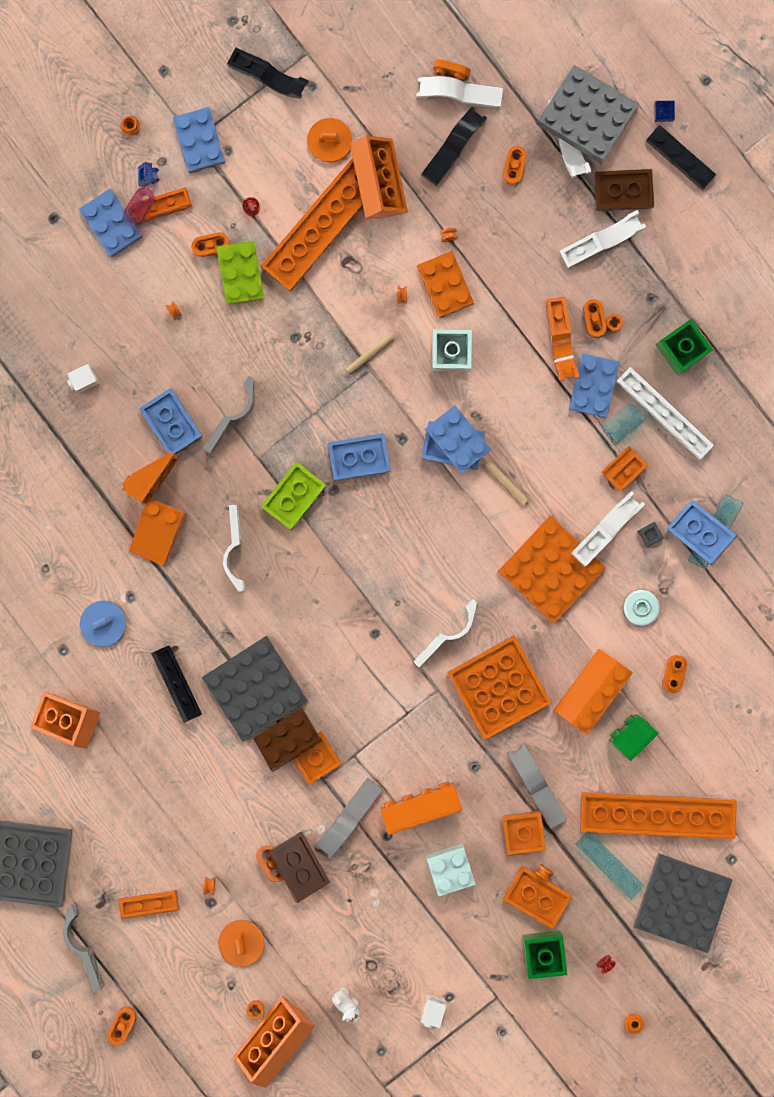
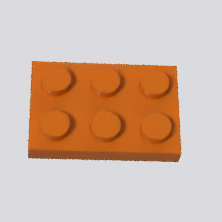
M453 251L417 265L438 318L474 305Z
M521 865L502 899L554 929L572 898V894L552 882L546 881L535 872Z

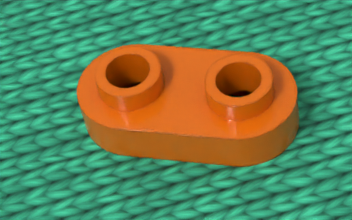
M436 59L434 61L433 70L438 76L445 77L447 75L463 82L469 79L471 70L468 67L443 59Z
M513 146L507 154L503 179L509 185L518 184L522 178L526 151L521 146ZM518 155L520 159L515 160L513 156ZM514 173L516 177L510 178L509 174Z
M217 232L195 238L191 248L196 256L206 257L217 254L216 247L218 241L224 242L222 246L230 245V241L226 234ZM204 245L205 249L200 251L199 246Z
M588 300L583 307L587 333L593 338H599L603 336L607 329L603 305L599 300ZM594 307L596 312L591 313L589 308ZM593 326H598L599 331H594Z
M673 655L667 660L662 685L670 693H676L682 689L687 670V661L683 656ZM677 661L681 663L679 668L675 667V662ZM672 680L676 681L675 687H672L670 685V682Z
M260 847L256 852V859L266 877L271 882L282 881L283 878L279 871L276 876L272 874L273 869L277 868L268 851L273 849V847ZM264 852L268 854L267 859H264L262 857V854Z
M124 1006L116 1014L107 1034L108 1041L112 1045H121L127 1039L137 1017L136 1011L132 1007ZM125 1013H128L130 1015L129 1019H126L124 1017ZM115 1031H120L121 1036H117Z

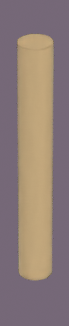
M389 333L345 368L349 374L353 373L393 341V336Z
M489 459L483 464L523 505L529 500Z

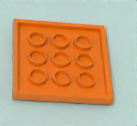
M550 515L498 572L554 624L606 567L595 557L584 567L571 554L580 543Z
M515 635L447 672L484 740L552 703Z

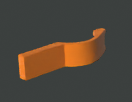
M565 297L546 299L553 357L559 381L571 377L579 379L578 368L575 365L572 352L571 328Z

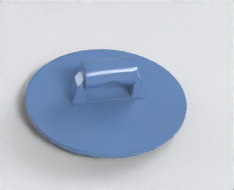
M97 601L90 604L84 610L80 619V629L84 638L89 643L101 647L117 642L123 635L126 626L122 610L116 604L109 601Z

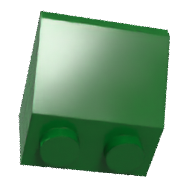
M638 714L628 716L624 721L625 725L621 729H615L610 734L611 738L609 739V742L630 761L659 734Z

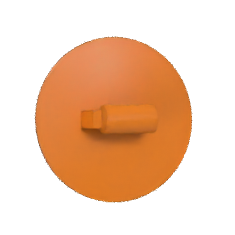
M321 119L308 132V148L321 161H338L345 157L351 149L352 133L349 127L339 119Z
M236 920L226 925L220 933L218 941L219 950L223 958L230 964L241 967L249 966L255 963L262 955L264 937L261 930L252 922Z

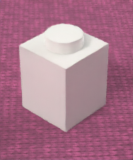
M89 364L68 373L69 380L67 382L71 390H75L79 394L100 384L93 368Z
M427 995L421 1014V1023H424V1026L431 1029L435 1027L440 1028L446 1009V1000Z

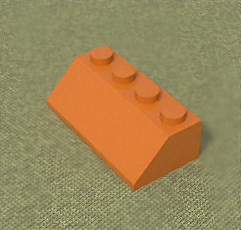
M365 135L352 142L350 146L365 217L381 219L408 213L393 139Z
M598 649L557 704L554 711L588 735L633 672Z
M447 781L439 784V788L433 790L431 788L423 789L419 795L413 796V794H408L401 797V801L395 802L390 800L383 803L384 806L381 807V813L387 834L391 835L462 811L463 809L454 783L450 784Z
M281 996L233 1058L252 1084L267 1088L315 1026L302 1011Z

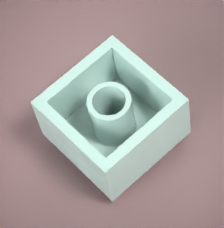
M433 330L432 372H470L472 330Z
M463 843L426 855L438 896L476 885Z

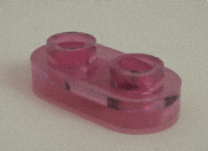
M139 188L126 206L124 214L130 223H140L154 204L155 195L150 188ZM144 196L149 197L147 201L142 200ZM138 212L137 217H132V214Z

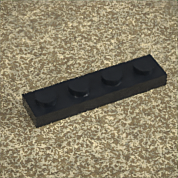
M661 125L647 138V143L702 191L717 175Z
M170 645L151 653L183 722H188L202 715Z

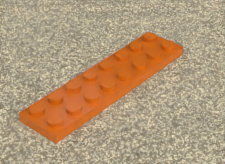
M353 158L261 265L265 272L289 292L292 291L363 207Z
M581 792L580 831L735 839L737 800Z

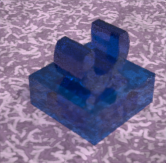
M675 100L655 101V122H673L675 120Z
M148 162L138 167V186L146 187L150 183L155 184L159 182L158 178L152 176V173L159 172V169L156 167L152 168V163Z

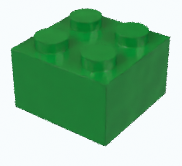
M691 319L656 344V347L677 376L713 351Z
M561 931L522 935L528 979L567 975L564 939Z

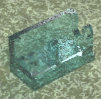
M630 401L607 420L601 428L603 433L616 446L644 422L645 416Z

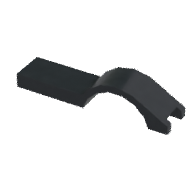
M235 47L227 62L230 68L250 76L277 93L288 97L301 99V93L305 86H308L310 83L309 80L302 77H290L277 70L269 62Z
M471 107L452 129L445 143L424 169L421 176L437 187L458 159L469 139L484 124L487 117L480 116L475 112V108Z

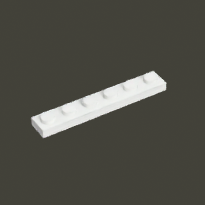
M631 367L616 381L699 460L714 446Z

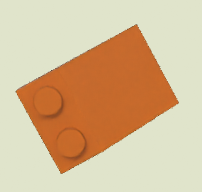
M169 452L134 472L131 476H127L122 484L124 486L122 490L141 503L146 504L149 497H154L179 457Z
M149 497L138 522L129 551L165 566L187 514Z
M43 692L30 728L69 745L87 749L101 712L48 692Z

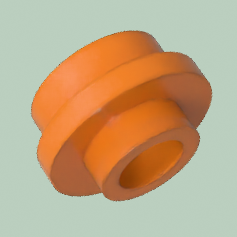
M127 116L121 121V129L126 135H135L140 129V123L134 116ZM129 124H134L132 129L127 128Z
M630 1014L625 1018L624 1025L629 1033L637 1034L643 1030L644 1021L640 1015ZM636 1021L638 1022V1025L636 1027H632V1022Z

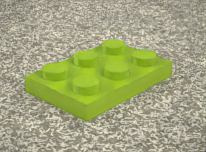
M248 241L217 246L226 304L264 298L255 242Z
M295 462L261 507L292 530L327 485L298 462Z

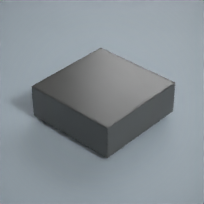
M655 522L637 531L646 548L664 539Z

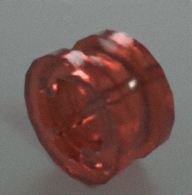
M248 197L243 201L242 206L246 215L255 216L259 213L260 205L257 199ZM249 203L257 205L253 211L246 209V207H249Z
M610 955L604 956L596 964L598 968H601L602 974L609 972L616 965L614 960L611 961L612 957Z

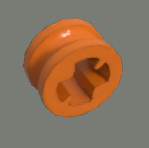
M457 228L441 230L440 234L443 235L441 241L450 242L457 240L458 235L455 234Z
M397 286L398 303L401 301L407 303V286H404V288Z
M172 301L171 305H165L174 320H176L177 316H183L174 301Z
M618 314L608 316L606 319L607 330L610 332L620 330L623 325L622 317ZM612 318L616 319L615 321L619 322V324L616 325V328H613V325L610 326L609 324L612 321Z
M539 864V869L535 870V873L549 882L550 876L554 875V872Z
M205 877L203 894L210 893L214 895L215 878L208 879V877Z
M253 1000L247 1007V1015L254 1020L261 1018L265 1010L264 1004L259 1000ZM254 1005H258V1009H261V1012L258 1011L256 1015L250 1009Z

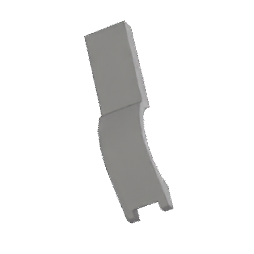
M248 376L243 384L249 395L248 405L244 411L236 416H224L204 447V450L211 455L231 424L245 419L251 413L254 406L255 381L252 377Z
M523 743L520 745L522 749L513 754L509 751L507 754L523 779L548 826L552 829L566 821L567 818Z
M367 778L331 828L316 844L315 848H321L328 854L327 857L330 859L345 842L383 789Z
M73 903L67 908L63 928L64 941L70 950L75 954L81 955L93 992L101 990L105 984L92 947H84L73 938L71 925L74 917L79 913L77 904Z

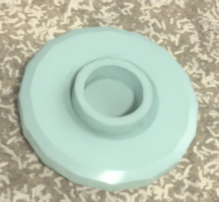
M638 590L628 595L623 609L625 616L630 622L635 625L644 626L656 620L659 615L660 605L654 594L646 590Z

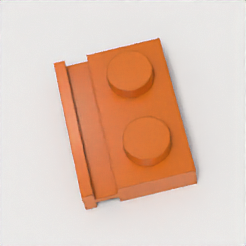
M628 446L601 473L621 492L648 464Z

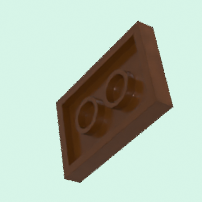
M652 169L597 171L594 173L596 211L654 208Z
M303 708L254 738L256 745L272 772L322 741Z
M303 832L297 833L268 851L296 903H299L330 883Z

